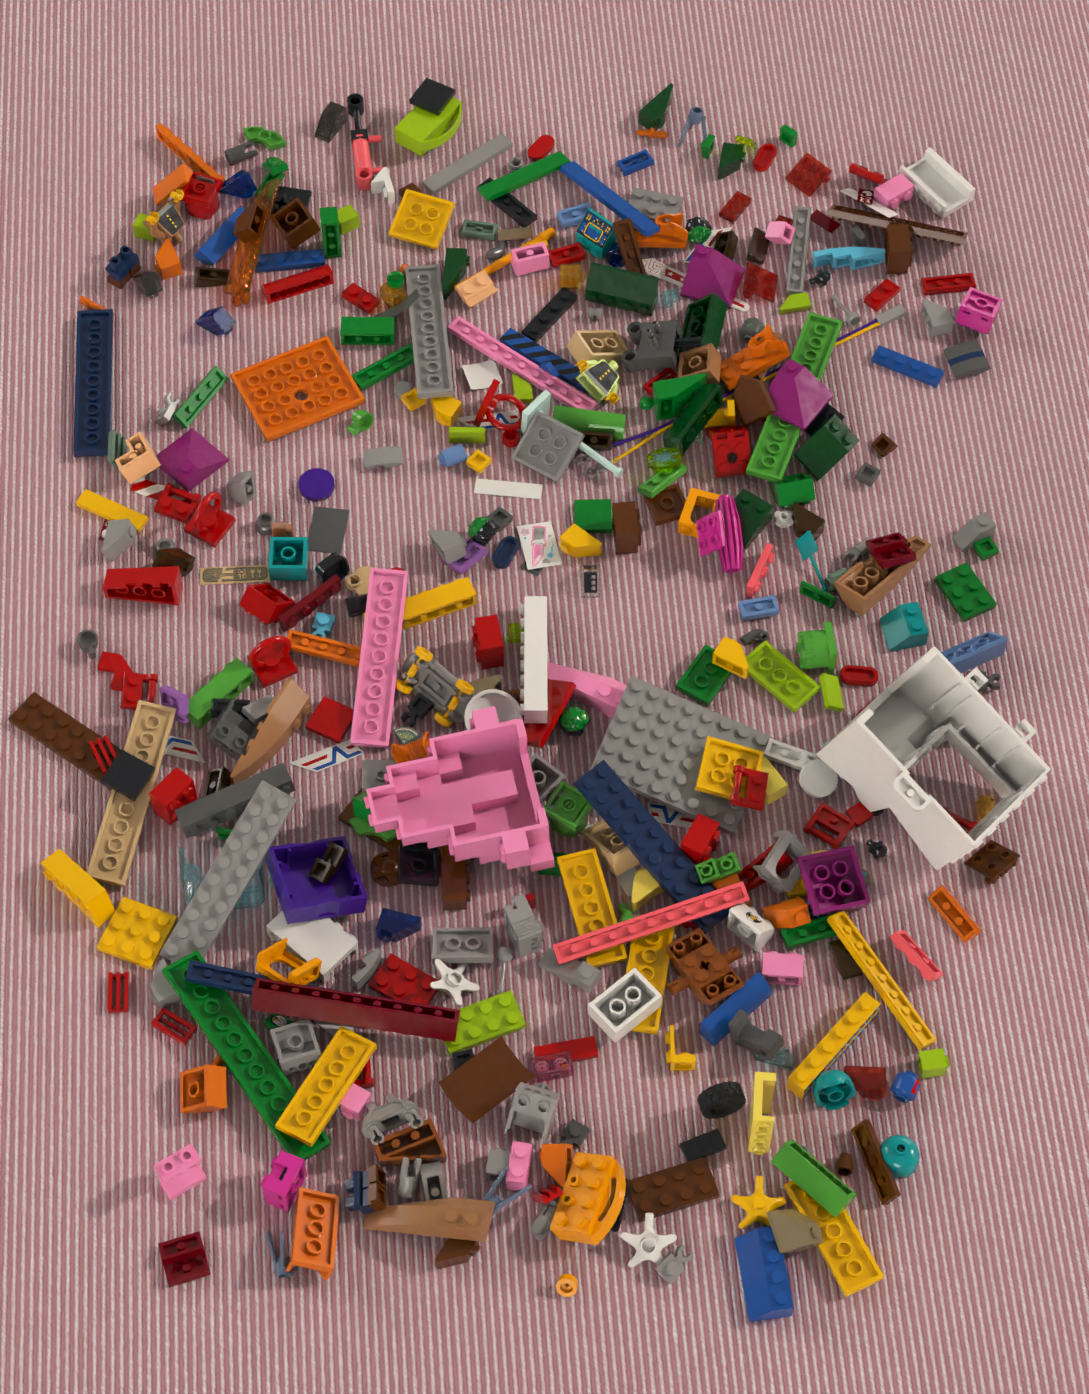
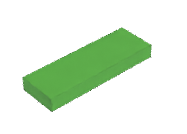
M671 461L638 487V493L650 498L655 497L686 473L687 467Z

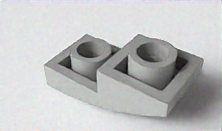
M380 447L364 450V465L367 470L380 466L391 468L404 464L402 447Z
M378 948L365 954L362 959L363 969H358L351 977L352 986L357 992L373 977L380 964L381 953Z

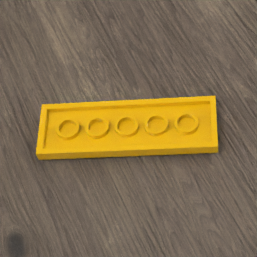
M596 848L557 857V863L578 936L616 924L617 920ZM624 944L585 956V961L598 968L626 961L628 957Z
M675 926L633 940L630 946L626 974L635 967L662 995V1004L670 960L665 946L672 943ZM662 1005L631 1031L658 1035Z
M340 1026L275 1124L276 1129L312 1147L376 1050L377 1044Z
M790 1181L784 1184V1189L796 1210L816 1221L821 1229L824 1243L817 1245L845 1297L884 1279L882 1271L846 1209L835 1218L795 1182Z

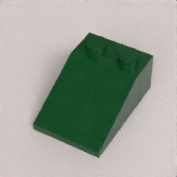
M834 414L826 419L793 455L818 481L859 442V439Z
M743 488L734 501L741 523L744 553L772 520L774 506Z

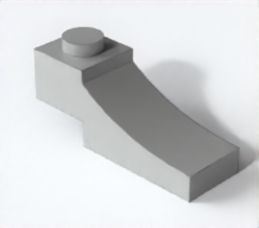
M549 948L539 961V966L571 986L575 984L588 993L591 992L601 978V971L585 961L573 960L558 965L552 948Z

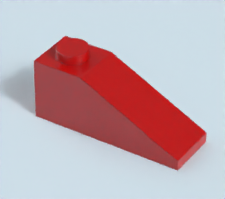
M774 844L742 869V872L738 873L741 882L743 881L747 893L767 882L758 876V872L753 869V866L763 864ZM786 850L776 865L777 875L795 862Z

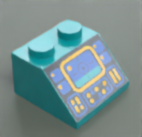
M589 208L576 231V243L580 242L582 248L603 260L616 248V235L612 222Z

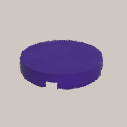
M321 468L305 471L298 481L301 495L310 501H319V499L323 498L325 500L333 494L335 489L332 474Z

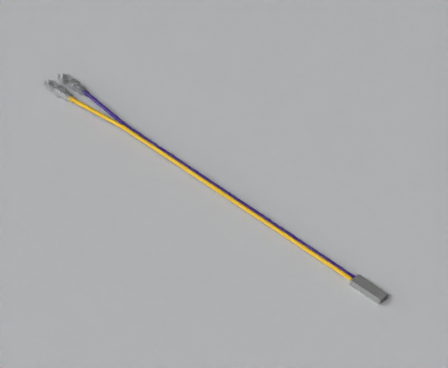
M899 304L875 316L874 321L837 338L834 347L876 326L883 327L905 316L906 310ZM781 367L766 373L763 381L765 382L775 377ZM734 390L722 395L723 402L731 399ZM675 419L657 428L615 442L612 447L654 433L617 458L608 459V461L616 464L617 461L646 442L670 429ZM594 450V451H596L598 454L602 455V454H604V452H605L606 450ZM579 454L574 459V462H577V466H583L587 463V460L593 461L594 459L587 454ZM587 457L585 462H577L578 458ZM597 463L595 467H588L586 472L588 470H596V473L594 475L587 474L586 479L596 477L597 473L606 472L607 468L600 463Z

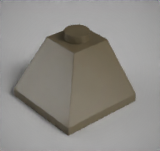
M785 1209L766 1212L780 1254L802 1252L824 1243L822 1231L817 1222L797 1210Z

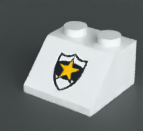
M743 903L729 910L727 929L758 953L773 938L774 927L772 923L767 919L761 918L754 908L748 907Z

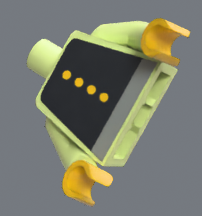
M581 359L575 364V366L579 367V372L581 373L576 377V380L598 403L605 398L613 406L619 400L617 381L620 377L615 372L619 368L617 362L611 360L607 363L604 359L600 361H585Z

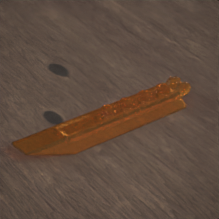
M281 178L267 182L253 200H256L267 210L259 239L243 243L240 239L238 241L224 291L227 294L233 295L232 304L236 307L240 306L241 303L244 305L249 303V292L256 274V268L264 245Z

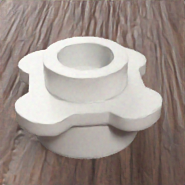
M776 511L774 513L777 526L787 528L793 525L792 511Z

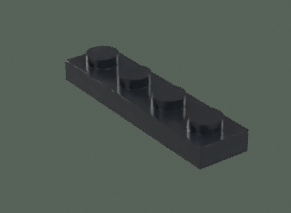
M489 177V178H488L487 180H485L483 183H481L480 185H478V186H477V191H478V187H480V186H482V185H484V184H487V183L493 181V179H491V178ZM510 193L491 200L494 205L523 228L537 220V215Z
M563 287L522 330V335L537 343L575 303L577 294Z

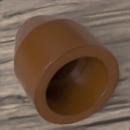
M844 1152L839 1155L836 1161V1173L841 1176H849L853 1172V1161L850 1154Z

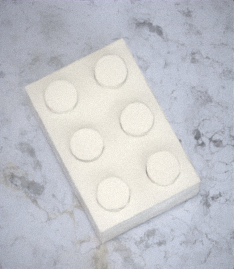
M634 967L588 1004V1015L616 1043L661 1007L662 995Z

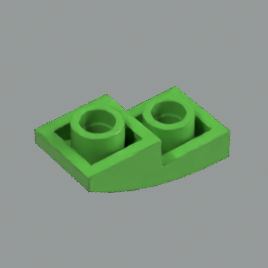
M734 852L716 860L711 858L695 865L701 884L715 882L742 872Z

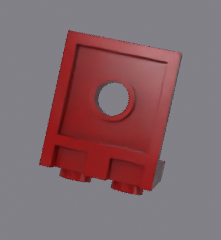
M742 425L707 428L706 436L712 441L715 478L747 475L746 469L751 459L748 430ZM735 453L737 456L736 460L728 462V454Z

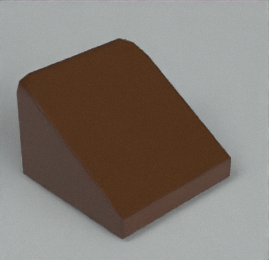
M882 432L872 443L871 447L882 457H885L895 450L898 445Z

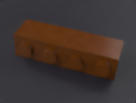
M448 845L441 846L443 910H467V902H471L470 890H466V884H470V872H466V867L470 866V859L456 862L454 855L450 856Z

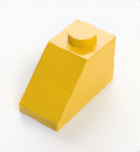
M450 396L430 398L436 421L442 425L452 427L462 414V402Z
M575 523L559 538L560 549L572 557H590L602 554V543Z
M724 636L713 652L712 663L746 679L749 666L741 644L734 639Z

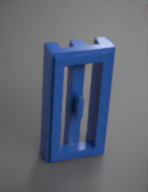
M646 149L616 161V166L620 167L624 177L654 165V159Z

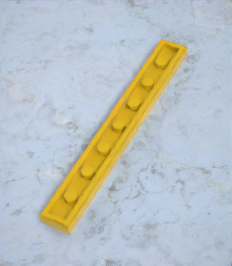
M843 910L829 916L827 922L920 1051L933 1045L937 1041L845 911Z

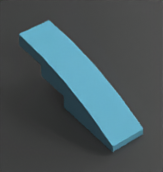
M872 247L824 249L813 252L812 265L816 268L830 264L832 269L849 265L851 270L884 263L886 251L882 248Z

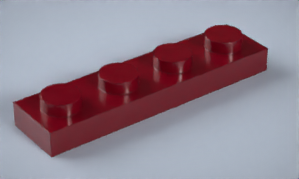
M336 574L279 616L280 628L286 632L288 629L295 627L301 619L308 617L314 609L322 606L327 599L338 594L341 590L340 578Z

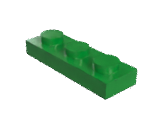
M831 915L811 920L810 923L795 928L781 929L780 934L786 949H794L837 936L827 922L828 917Z

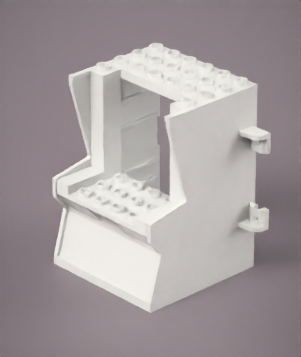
M933 646L883 690L816 755L853 786L859 801L870 812L890 808L930 864L938 870L949 862L955 863L973 849L978 848L984 842L983 839L991 835L997 829L996 826L1004 822L1010 816L1009 813L1017 809L1023 803L1022 800L1025 797H1029L1035 791L1034 788L1048 778L1046 774L1051 769L1026 743L1037 732L1033 726L1024 718L1012 728L980 695L978 690L988 681L980 670L975 667L969 674L963 677L945 656ZM973 676L977 681L974 682L970 678ZM1021 730H1024L1027 733V735L1024 736ZM946 740L960 752L1003 798L968 834L930 794L927 795L909 776V771L924 756L935 750Z

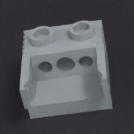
M524 893L512 898L517 909H513L511 904L504 907V926L519 958L542 950V942L544 941L542 934L544 932L543 925L540 921L537 922Z
M304 1019L270 1030L277 1058L285 1076L313 1068L321 1057V1051L310 1019Z
M520 1082L515 1089L516 1092L514 1093L504 1133L508 1134L512 1124L543 1133L541 1145L546 1144L548 1135L551 1133L561 1094Z

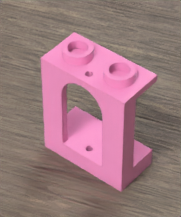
M191 1143L154 1165L159 1183L170 1201L207 1179L199 1165L202 1160Z

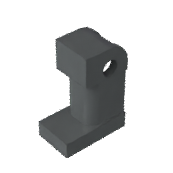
M741 1009L728 1023L735 1044L751 1050L766 1060H772L784 1045L781 1034L771 1029L765 1032L751 1025L747 1012Z

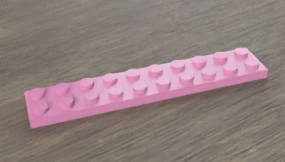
M372 567L370 569L350 745L389 749L408 571Z

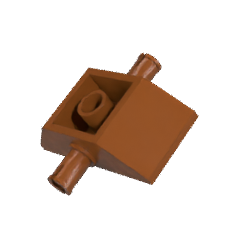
M700 927L665 946L672 964L680 977L667 984L668 990L673 996L689 988L700 1003L711 1006L744 987V983L729 965L743 957L742 952L737 946L723 954L719 953Z

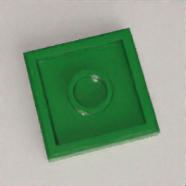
M611 499L574 500L575 524L587 533H612Z

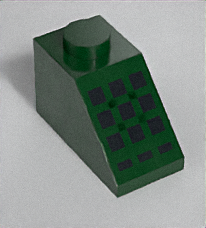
M723 142L718 179L721 180L740 170L741 162L745 163L746 152H743L744 145Z

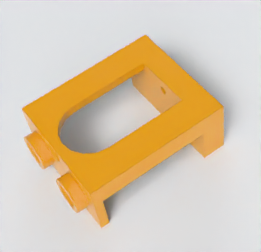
M691 487L678 522V533L698 538L697 524L693 523L690 518L694 505L711 509V513L715 512V500L719 499L720 495Z
M287 938L274 943L272 946L260 951L257 955L256 970L271 980L307 985L319 978L322 961L316 957L307 963L286 950ZM282 962L294 970L289 973L287 979L274 971L270 964Z

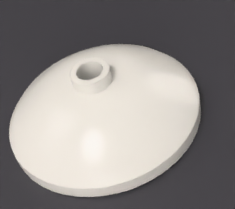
M497 689L481 691L473 696L466 706L464 713L466 729L470 730L469 719L472 718V711L495 706L498 721L504 722L518 718L522 719L520 706L510 694Z

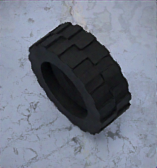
M729 1081L708 1087L699 1094L697 1101L705 1118L718 1119L737 1112L746 1103V1098L740 1083Z

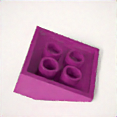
M696 244L680 296L699 300L715 293L728 304L727 308L731 309L745 268L713 248Z
M790 358L778 371L767 389L776 408V412L773 415L803 431L806 430L833 397V394L805 366Z
M193 428L156 455L161 464L159 468L187 492H190L229 461L224 454Z
M854 845L797 858L813 916L834 914L843 910L845 912L865 908L871 902Z

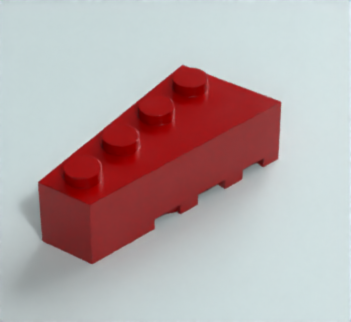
M179 566L107 569L103 590L105 598L179 606L183 584Z

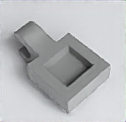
M172 393L165 395V407L161 406L157 411L158 416L155 422L160 426L171 419L176 405L179 403L178 398L173 402L170 400Z

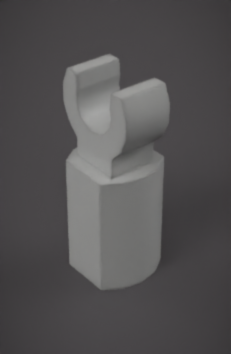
M866 537L853 547V550L846 551L844 559L852 557L853 559L850 564L855 565L858 558H862L869 552L865 544L866 540H870L869 537Z

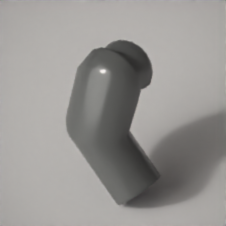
M497 241L496 248L486 252V258L488 260L502 258L505 251V242Z

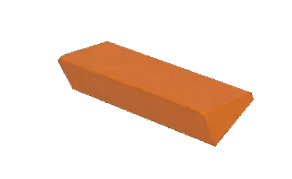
M181 164L154 186L153 192L157 206L167 200L172 191L176 192V189L182 188L189 182L193 171L187 165Z
M941 885L927 897L964 943L983 931L946 886Z

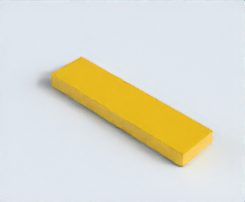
M87 489L83 491L76 501V506L109 521L129 519L136 527L138 534L149 521L148 516Z

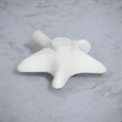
M440 959L434 961L440 980L431 982L430 987L447 993L456 1005L460 1006L462 1004L461 991L475 992L480 989L479 985L463 977L462 973L467 963H459L456 969L452 970Z
M645 1213V1227L642 1233H621V1238L636 1249L635 1255L628 1263V1266L631 1268L644 1260H651L658 1265L663 1260L661 1255L662 1248L677 1239L675 1234L659 1235L655 1233L653 1213Z

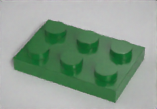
M967 562L935 576V583L963 622L996 608L997 603Z
M704 645L676 684L675 689L709 707L732 673L713 664L712 659L715 649Z

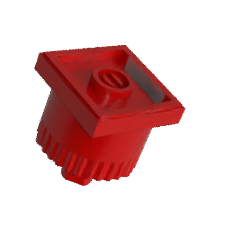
M193 171L189 182L180 189L184 192V197L181 201L185 202L188 215L195 218H203L204 220L212 218V215L219 209L218 192L223 185V180Z

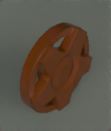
M383 852L373 858L370 864V874L379 885L386 887L398 885L397 852ZM374 865L378 867L375 871H373ZM386 878L388 882L382 881L380 879Z

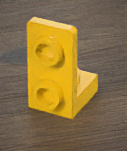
M727 400V407L718 409L704 428L736 426L734 400Z
M670 1025L669 1032H665V1044H669V1051H666V1063H670V1071L695 1070L696 1054L683 1052L675 1055L674 1025Z

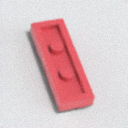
M766 543L746 585L745 596L753 598L755 592H759L762 584L760 581L766 577L768 572L767 566L769 563L772 564L775 553H773L774 545Z
M905 930L895 931L890 936L894 941L895 947L905 953L907 960L921 971L920 974L923 978L934 981L939 980L943 976L942 971Z

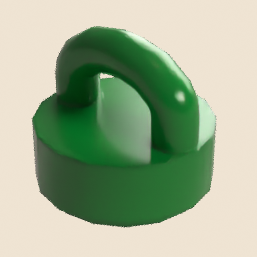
M398 271L390 272L387 275L388 286L393 289L402 287L404 285L403 273Z

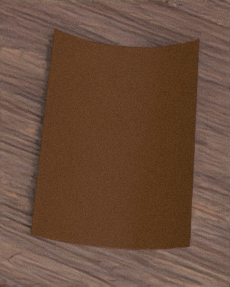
M501 1036L441 1080L439 1084L454 1106L469 1121L474 1123L516 1092L515 1089L520 1082L528 1083L536 1075L518 1060Z

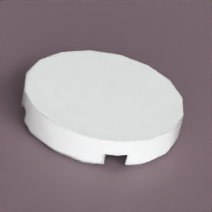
M814 759L807 762L801 768L799 783L807 795L813 798H824L836 789L838 776L821 759Z

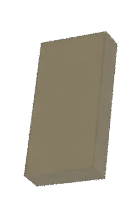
M531 227L497 230V237L499 241L527 239L533 237V231Z

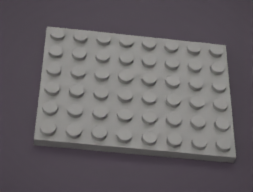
M631 676L590 770L605 760L630 791L693 819L697 817L698 813L705 815L720 823L719 830L733 836L745 807L732 805L729 803V799L695 790L706 738L710 736L765 752L769 739L773 737Z

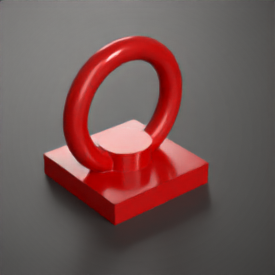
M493 379L473 425L480 427L486 415L488 421L497 429L503 431L518 430L521 428L522 411L526 407L513 395H495L500 381ZM499 401L511 402L519 409L520 418L517 422L504 424L494 417L493 412Z
M214 491L202 499L195 515L184 527V532L216 547L236 522V519L232 515L220 510L222 498L218 492ZM213 499L215 501L214 506L209 504Z
M285 636L267 638L257 644L251 653L247 655V660L263 688L298 673L297 667L289 655L292 646L291 641Z

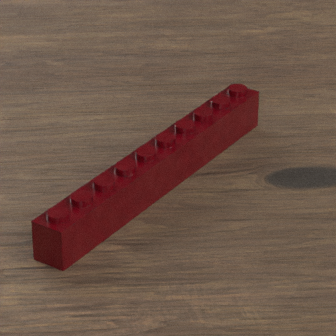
M256 978L252 992L251 1010L259 1012H269L283 1016L288 1015L302 1019L307 1018L321 1022H332L442 1041L455 1042L460 1016V1010L262 978Z

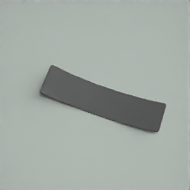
M415 289L402 302L374 317H395L420 297L418 290Z

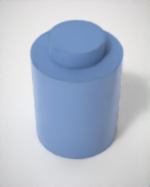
M460 443L440 450L438 460L441 465L447 468L466 461L467 456L464 447Z

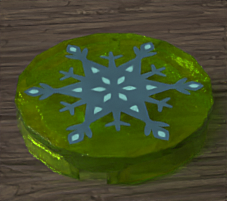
M659 448L649 453L646 457L647 468H651L652 471L659 473L669 472L673 470V467H679L682 463L681 452L675 448Z

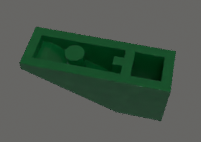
M672 83L639 111V124L649 130L653 127L655 131L663 127L673 97Z
M446 248L442 285L443 300L449 297L454 290V285L462 280L466 274L467 266H470L471 256H467V249Z

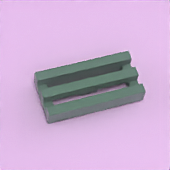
M464 219L461 236L495 241L498 224Z
M112 430L109 432L107 462L118 468L114 460L126 453V437H121V434H116V431Z

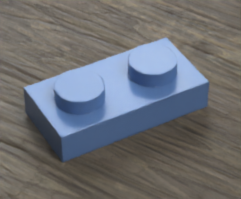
M587 202L556 212V217L562 228L580 224L591 206Z
M775 595L738 602L742 621L779 614Z

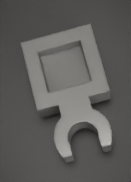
M684 1245L679 1246L675 1250V1256L672 1253H668L654 1268L668 1284H672L685 1270L682 1263L690 1261L693 1257L692 1254H688L686 1257L682 1256V1250L685 1249Z

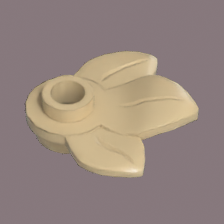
M363 566L358 568L355 573L350 574L345 580L347 589L355 591L357 595L368 593L371 567Z

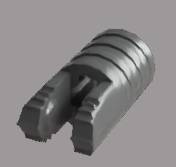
M253 141L225 150L224 153L228 164L231 165L258 155L256 150L247 153L244 151L254 145Z

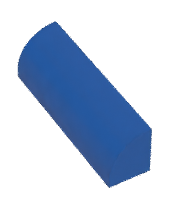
M241 205L194 255L196 259L212 266L235 243L238 238L232 233L236 219L245 210Z
M757 972L744 984L743 988L732 994L700 1023L699 1033L713 1047L731 1032L728 1023L739 1009L747 1012L749 1016L771 996V988L765 978Z

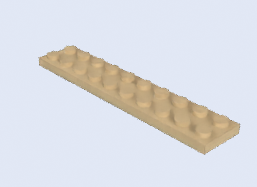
M142 700L138 701L124 751L155 767V772L135 801L113 789L111 790L87 873L96 881L125 888L151 801L149 793L155 787L177 709Z

